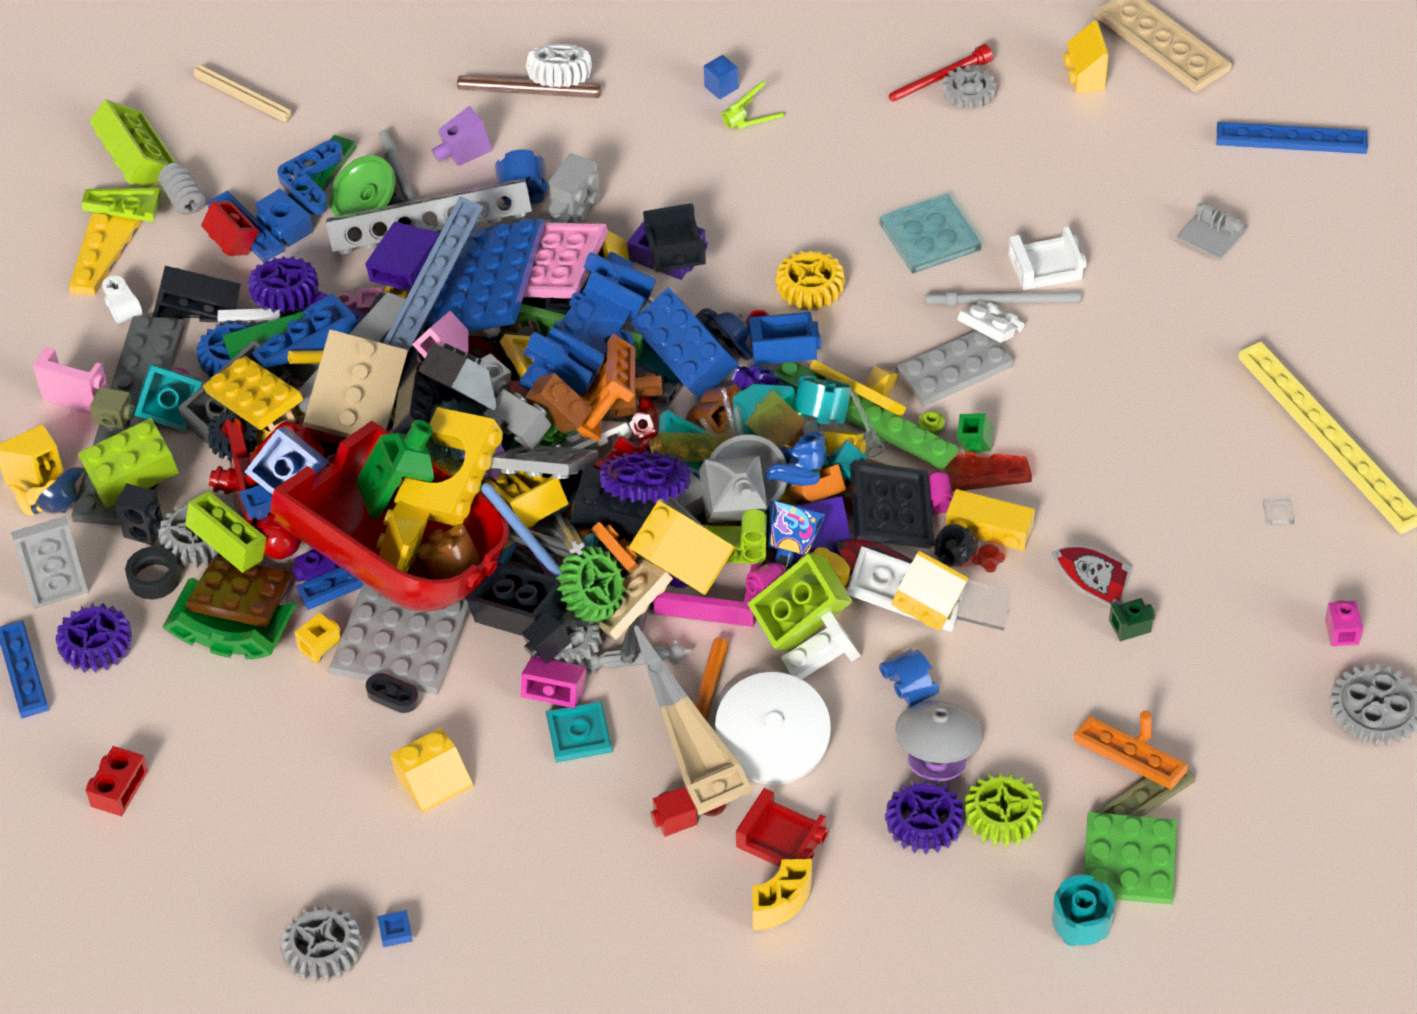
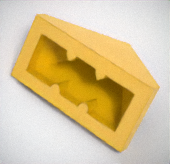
M874 366L864 385L888 397L899 378V373Z

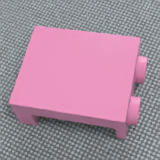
M45 347L33 364L41 395L45 401L92 414L90 404L99 387L108 388L106 375L101 363H96L90 372L59 364L55 349Z

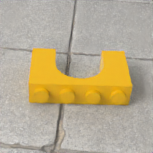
M437 407L430 422L433 430L431 437L438 445L464 450V463L453 477L439 483H429L405 477L394 502L396 505L398 502H402L430 513L428 520L457 526L463 523L470 512V505L475 494L480 490L481 481L486 470L491 466L494 452L501 444L503 432L492 418Z

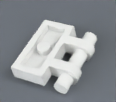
M982 300L977 305L961 310L957 319L1000 343L1012 338L1015 330L1021 332L1025 325L1024 322L1017 319L1016 315L1010 312L1007 314L999 310L997 305L991 302L986 303Z

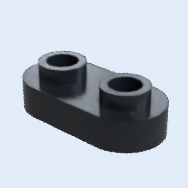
M385 673L374 674L366 681L367 696L373 702L400 713H409L415 710L419 704L418 691L416 687Z

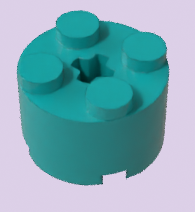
M800 376L793 415L808 418V415L814 416V420L822 424H830V421L843 424L847 415L852 387L846 383L831 379L816 380L817 377Z
M1089 875L1071 876L1060 884L1054 895L1052 924L1057 934L1063 938L1065 944L1069 946L1092 945L1109 936L1115 905L1112 890L1103 881L1100 883L1093 880V876Z

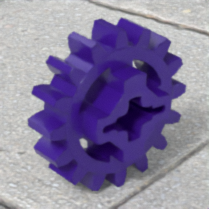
M751 365L750 368L737 366L731 378L733 383L737 384L741 390H745L753 384L787 386V384L782 383V380L773 371Z

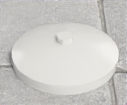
M780 672L758 673L735 684L722 699L715 721V733L738 760L747 779L766 785L787 784L799 780L810 773L822 760L828 747L831 731L827 707L816 690L805 681Z

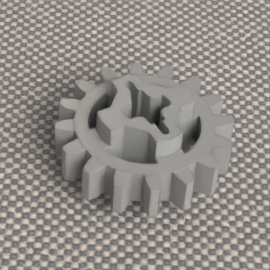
M966 65L964 70L957 67L956 73L949 71V76L944 77L943 94H945V100H951V106L959 104V109L961 110L964 106H968L969 110H972L973 106L981 109L982 103L989 105L990 99L995 98L996 82H994V76L988 75V70L979 71V66L970 69V66Z
M571 616L566 621L561 618L560 623L572 642L552 660L570 664L577 662L581 665L582 659H592L591 652H598V645L602 644L598 625H595L592 621H582L581 617L575 620L574 616Z

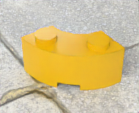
M812 859L782 860L780 870L774 878L763 884L752 886L753 931L778 926L791 919L801 910L808 899L812 886Z

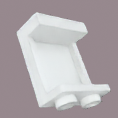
M1069 226L1063 227V235L1060 238L1024 245L1019 235L1009 237L1008 256L1023 291L1082 279L1083 268H1086L1085 255L1079 252L1078 239L1076 235H1072Z

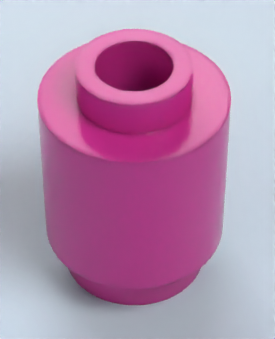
M941 472L930 473L928 477L931 509L937 514L946 513L953 498L950 478L947 474Z
M781 563L764 565L747 574L746 588L749 593L756 597L787 570Z

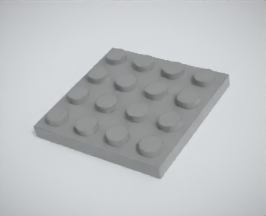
M366 584L363 585L329 666L330 674L367 681L374 674L385 673L413 685L417 691L438 695L470 611L467 600L462 599L458 603L438 611H411L392 603Z

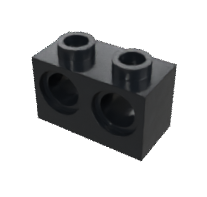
M127 483L115 502L123 537L153 546L158 538L159 529H161V521H163L157 492Z

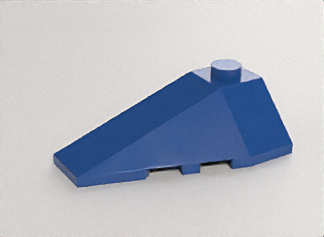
M333 293L310 305L304 310L305 316L298 321L292 320L287 324L289 329L282 334L273 335L252 352L253 357L263 368L289 363L287 358L289 351L324 350L329 330L350 334L358 325L355 315Z

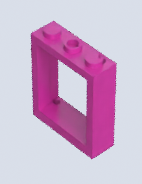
M766 557L761 563L751 564L750 572L764 566ZM747 588L744 602L668 593L666 590L657 595L651 602L654 603V614L750 627L754 626L755 616L747 604L755 596L749 593Z

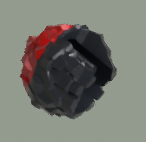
M957 524L946 525L940 530L935 539L934 555L944 565L964 567L977 555V537L974 536L973 531L964 528V526Z

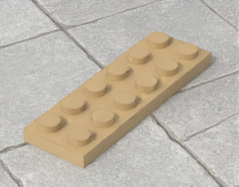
M1110 0L1095 9V17L1195 93L1231 71L1232 63L1147 0Z

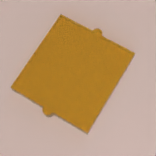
M770 390L761 403L755 405L756 409L745 421V424L758 436L769 439L780 448V446L788 445L790 441L795 440V434L806 421L774 390Z

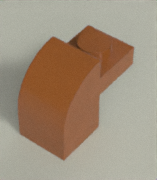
M648 373L635 377V395L629 402L622 398L617 399L609 409L611 419L633 417L637 413V397L663 395L661 376Z

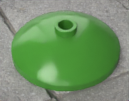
M376 155L362 156L346 165L336 177L331 188L330 207L333 214L340 216L387 206L395 188V173L392 166L385 159Z

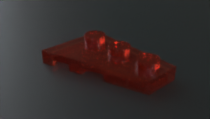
M966 451L965 455H956L945 467L953 492L956 489L966 491L1032 482V473L1026 456L993 454L990 457L976 456V452Z

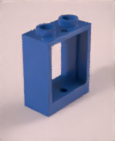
M811 312L749 317L750 343L754 365L817 360V349H821V336L818 330V322L812 320Z

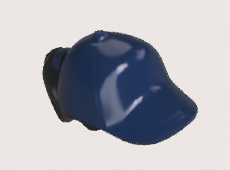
M705 308L696 315L718 340L726 342L730 348L735 347L742 358L749 360L753 357L745 343L750 333V327L742 319L741 314L733 312L718 314L710 308Z

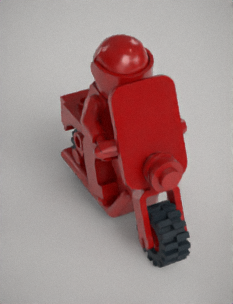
M229 410L228 415L224 411L220 412V418L215 415L213 421L209 423V448H212L214 455L219 453V458L221 459L228 456L231 468L225 470L222 466H218L216 471L211 470L209 486L213 487L214 493L224 491L226 495L233 493L237 514L251 525L252 521H257L254 528L266 537L264 554L267 557L276 560L290 557L298 551L301 540L273 521L274 514L271 512L267 513L268 516L257 520L256 517L249 519L239 492L260 484L247 475L245 470L278 428L286 426L328 460L320 472L334 463L339 444L346 438L303 427V424L282 422L255 449V446H257L258 429L239 415L233 414L232 410ZM320 441L330 442L329 449L322 448Z

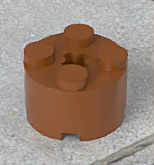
M459 524L444 532L442 529L432 531L427 536L429 540L415 550L428 578L432 580L458 576L473 564L478 567L481 563L479 553L463 524Z

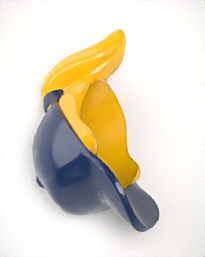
M80 467L68 469L57 480H51L43 487H33L28 491L18 485H10L9 488L15 493L17 503L26 515L33 516L42 511L51 514L66 513L67 509L78 499L75 483L85 469Z

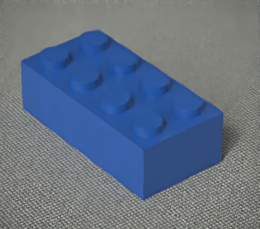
M669 287L631 322L632 326L642 335L687 389L700 400L709 388L716 387L739 365L735 358L685 302Z

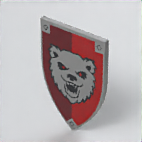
M1084 546L1063 547L1051 553L1058 569L1076 589L1109 607L1111 603L1115 602L1117 605L1122 604L1131 566L1099 550Z

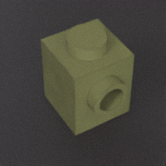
M99 387L90 404L94 423L109 428L124 429L128 420L133 418L135 406L132 404L130 393L119 389Z

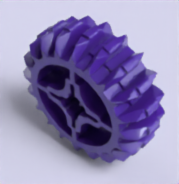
M283 255L282 258L276 259L273 257L271 261L264 260L263 265H256V269L251 271L248 287L250 296L255 301L256 306H262L263 310L271 309L273 313L277 310L284 313L286 310L294 312L295 308L303 309L304 304H311L312 299L316 298L319 282L317 272L310 262H305L303 258L296 260L294 256L285 258Z
M92 603L90 608H84L81 605L80 611L75 612L71 610L70 617H63V625L57 626L58 634H56L55 640L58 653L66 665L71 664L74 670L80 667L84 673L89 668H92L95 673L101 667L108 670L109 664L118 665V658H126V651L131 649L130 641H132L133 635L130 622L125 618L122 611L117 612L114 605L109 608L104 603L99 607Z
M925 779L919 785L912 780L909 788L901 785L899 792H893L891 800H888L886 806L885 821L888 832L893 834L894 842L901 841L903 849L912 846L913 853L918 849H923L926 855L929 849H934L938 853L941 846L949 849L951 841L957 842L959 833H962L964 827L965 812L961 800L957 799L955 791L949 792L947 784L938 787L936 780L932 785L927 784ZM907 809H909L911 813L909 814V817L904 820L902 815ZM943 814H946L948 819L941 824L939 820Z

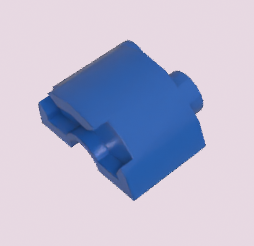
M911 648L879 664L882 676L885 679L889 678L890 681L894 680L896 682L894 684L896 694L900 699L904 698L910 707L939 693L938 682L934 683L928 673V670L932 669V667L918 649L912 651Z

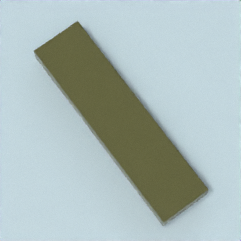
M1187 769L1185 775L1172 790L1148 778H1144L1095 811V813L1143 817L1193 784L1195 776Z

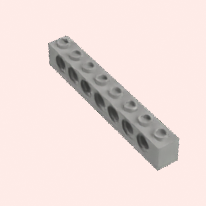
M526 178L327 218L326 226L332 252L339 251V254L353 252L355 247L364 246V249L375 248L393 222H398V219L404 216L411 219V226L438 231L440 234L449 218L448 209L455 206L460 196L472 202L482 201L487 206L486 210L481 213L475 227L478 226V222L487 220L489 224L503 221L502 217L512 215L514 219L525 217L528 215L527 212L532 211ZM502 196H507L512 202L510 206L503 208L497 204V200ZM431 211L436 214L437 219L432 223L424 221L422 216L425 212ZM376 222H383L386 224L387 230L383 233H378L373 229V225ZM351 227H358L361 229L362 235L359 238H353L349 235L348 230Z

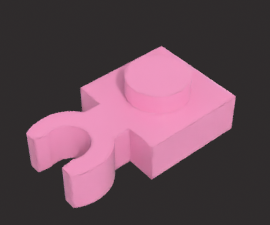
M383 287L357 289V294L353 295L349 292L339 293V299L342 303L357 309L359 312L368 314V309L380 292L383 293Z

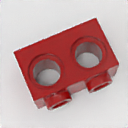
M112 746L109 753L101 759L99 770L94 778H90L87 783L86 794L91 807L122 817L148 773L144 755Z

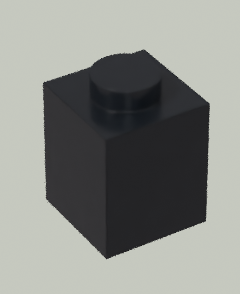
M547 612L543 613L521 633L527 643L524 645L526 651L534 659L539 657L545 663L550 662L572 642L563 625Z

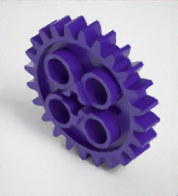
M647 450L643 454L633 451L631 455L624 452L623 457L614 455L613 460L607 459L606 464H602L600 482L601 487L605 488V492H612V497L621 495V500L631 498L633 503L637 500H641L642 503H646L647 500L657 503L658 499L668 501V496L677 498V493L684 494L685 489H689L690 471L689 466H685V461H678V457L669 458L668 453L661 456L659 451L653 454H649Z

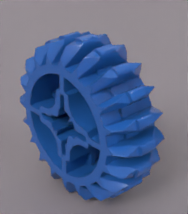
M237 320L233 324H229L227 321L222 326L216 324L214 330L207 329L206 335H201V340L197 343V359L200 363V368L203 372H206L209 378L230 361L222 335L252 327L248 325L247 321L243 324H240Z

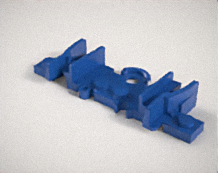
M610 251L605 259L590 252L583 268L591 271V274L582 294L578 292L572 294L569 302L570 310L562 321L554 323L553 328L548 331L547 337L537 332H533L530 336L524 353L534 361L522 376L519 385L530 390L538 377L555 373L577 394L584 396L598 376L604 358L607 357V344L604 339L610 338L615 334L633 346L634 341L631 333L622 328L629 318L634 320L641 313L650 299L656 279L632 269L633 262Z

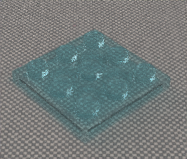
M948 194L879 217L880 226L912 274L981 251L982 243Z

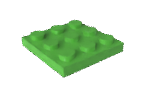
M1088 812L1083 875L1093 876V880L1106 883L1112 890L1116 900L1172 905L1177 820Z

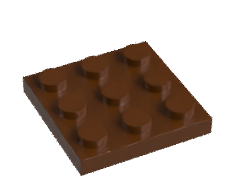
M214 556L187 599L186 610L267 628L293 583V573L279 568H269L260 565H254L242 573L224 557Z

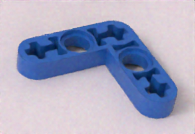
M334 140L325 141L278 167L277 173L280 184L312 215L324 213L328 209L326 194L311 177L342 160L341 144ZM308 161L316 162V164L312 166L304 165ZM300 186H308V187H309V188H308L307 190H305V191H298V190H296V189H297L298 187H300Z

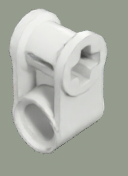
M115 275L105 278L102 283L103 291L106 294L105 303L115 322L119 325L132 320L133 316H142L139 301L131 292L125 280Z

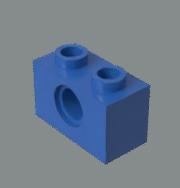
M280 188L256 202L257 220L288 247L313 233L310 214Z

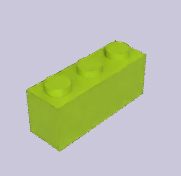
M208 490L188 502L185 526L242 573L263 560L266 537Z

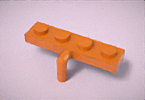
M1142 711L1140 713V733L1135 738L1091 716L1073 734L1074 742L1170 790L1187 772V763L1146 744L1152 737V717L1149 711Z

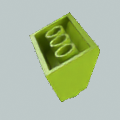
M104 99L89 121L95 130V134L104 143L105 150L111 154L115 165L124 174V179L132 185L139 184L148 187L159 182L158 176L161 170L171 163H177L144 113L140 110Z

